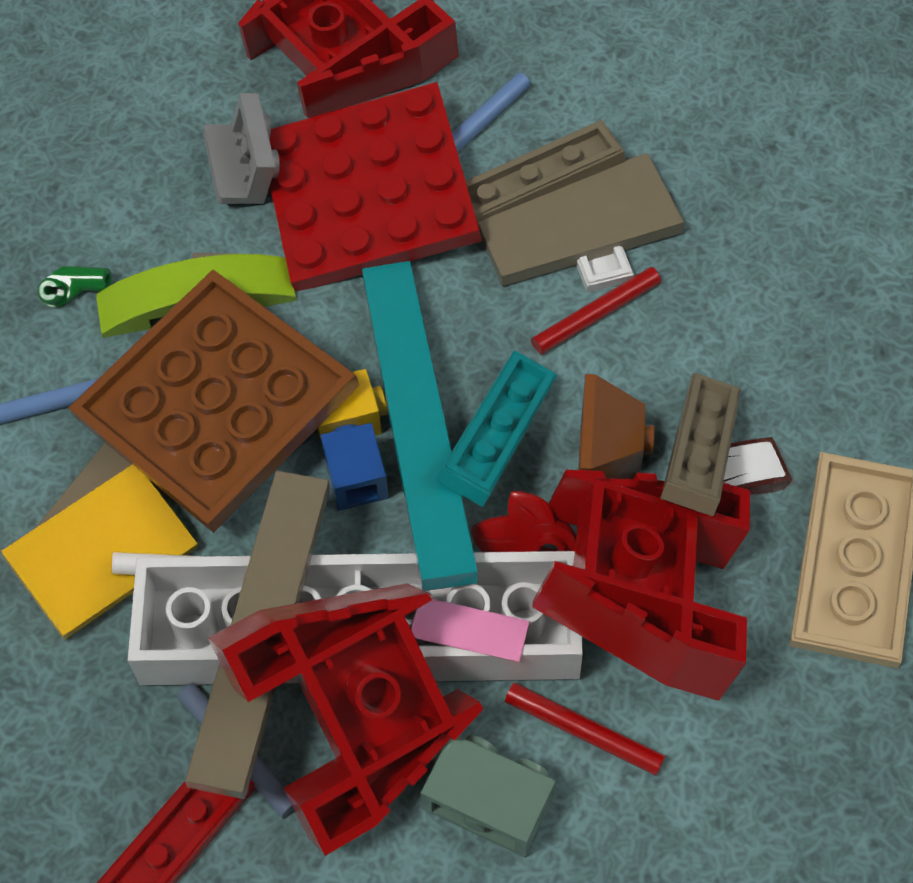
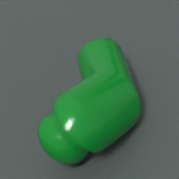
M63 266L40 282L37 289L38 296L49 307L64 306L84 291L100 292L111 285V271L109 268Z

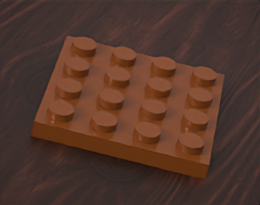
M213 269L74 401L68 409L74 418L127 462L138 468L151 482L214 533L359 386V382L353 372Z

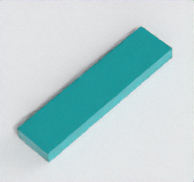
M514 350L443 465L436 481L483 507L554 383L557 374Z

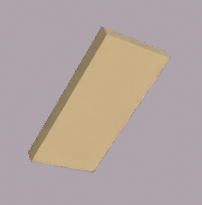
M820 452L817 460L789 646L898 669L902 661L913 571V470Z

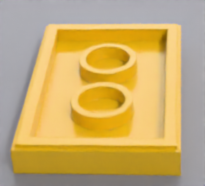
M132 464L3 549L1 554L63 640H66L133 594L135 575L112 574L113 552L188 556L197 549L198 543L150 480Z

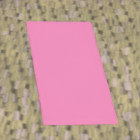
M432 599L431 602L416 610L411 630L416 639L520 662L530 621Z

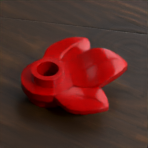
M512 491L510 493L507 509L508 515L480 521L472 525L470 530L475 544L482 552L575 551L576 534L571 526L566 522L556 520L549 503L544 499L526 492ZM545 544H552V545H555V546L558 547V548H557V549H552V548H547V547H545V546H543V545H545Z

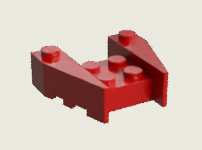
M257 0L238 22L246 55L250 60L276 45L306 75L297 82L303 112L307 118L356 105L423 82L459 57L456 23L433 0H417L391 19L371 0H263L262 2Z
M566 469L549 501V505L556 520L578 526L573 566L554 561L533 599L532 607L665 686L719 701L746 665L747 617L694 602L695 564L697 561L720 569L726 567L750 529V490L723 482L720 502L714 516H710L660 499L665 481L658 480L656 473H636L634 479L605 478L604 471Z
M408 583L262 609L208 638L233 689L247 702L256 699L296 676L336 758L283 789L307 837L325 856L376 827L391 811L388 806L409 783L414 786L427 772L428 769L425 766L450 739L455 741L483 710L480 701L459 689H455L442 696L405 618V615L431 602L432 599L428 592Z

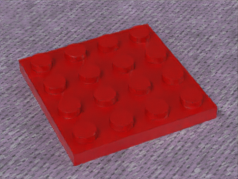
M438 82L271 129L269 141L271 149L278 152L280 165L278 177L272 178L270 189L290 282L295 292L362 275L363 268L413 261L482 241Z

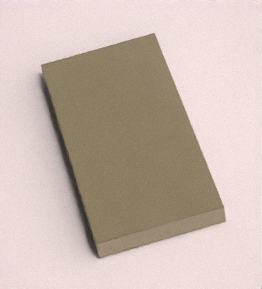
M646 153L625 159V162L479 221L478 227L483 245L503 287L577 265V260L583 256H587L588 261L613 254V248L617 246L627 250L683 233L684 221L649 154ZM477 202L472 204L473 209L483 206V204Z

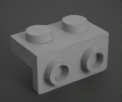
M240 93L231 125L206 124L204 126L203 138L216 199L221 204H264L272 178H277L279 174V155L277 150L271 149L269 141L271 133L270 117L268 113H263L259 94Z

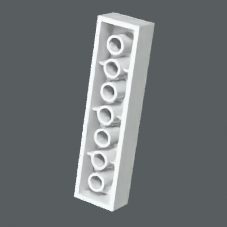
M575 551L474 552L478 571V583L426 591L430 594L431 599L530 621L520 662L416 639L435 681L580 679L583 656L582 636L532 607L533 599L554 561L573 566ZM415 553L312 555L299 603L407 583L422 590ZM251 556L136 558L128 663L139 685H188L190 683L202 685L214 683L220 662L208 638L231 625ZM416 610L405 615L410 628H412ZM295 676V677H293L292 679H290V680H288V681H286V682H284V683H299V682H298V680H297V678H296V676Z

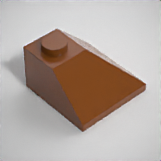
M585 374L578 470L604 471L605 478L633 479L636 473L641 471L643 455H653L654 425L645 424V404L598 375Z

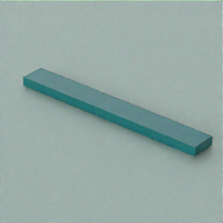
M410 261L363 268L364 289L422 590L430 591L478 583V571L462 497L457 492L436 481L438 474L451 454V447Z

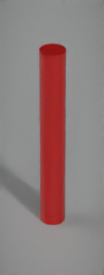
M654 267L647 268L532 337V346L540 355H543L661 283L659 273Z
M515 682L511 685L506 695L505 703L652 775L657 776L665 760V755Z

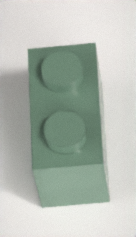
M468 735L466 739L459 736L455 741L450 739L442 749L420 793L422 809L526 858L554 799L556 780L549 778L548 771L533 761L519 759L516 763L497 754V749L494 745L478 736Z

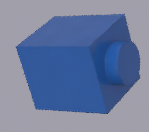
M372 423L360 426L347 424L334 429L330 433L321 435L324 458L338 511L389 499L386 474Z

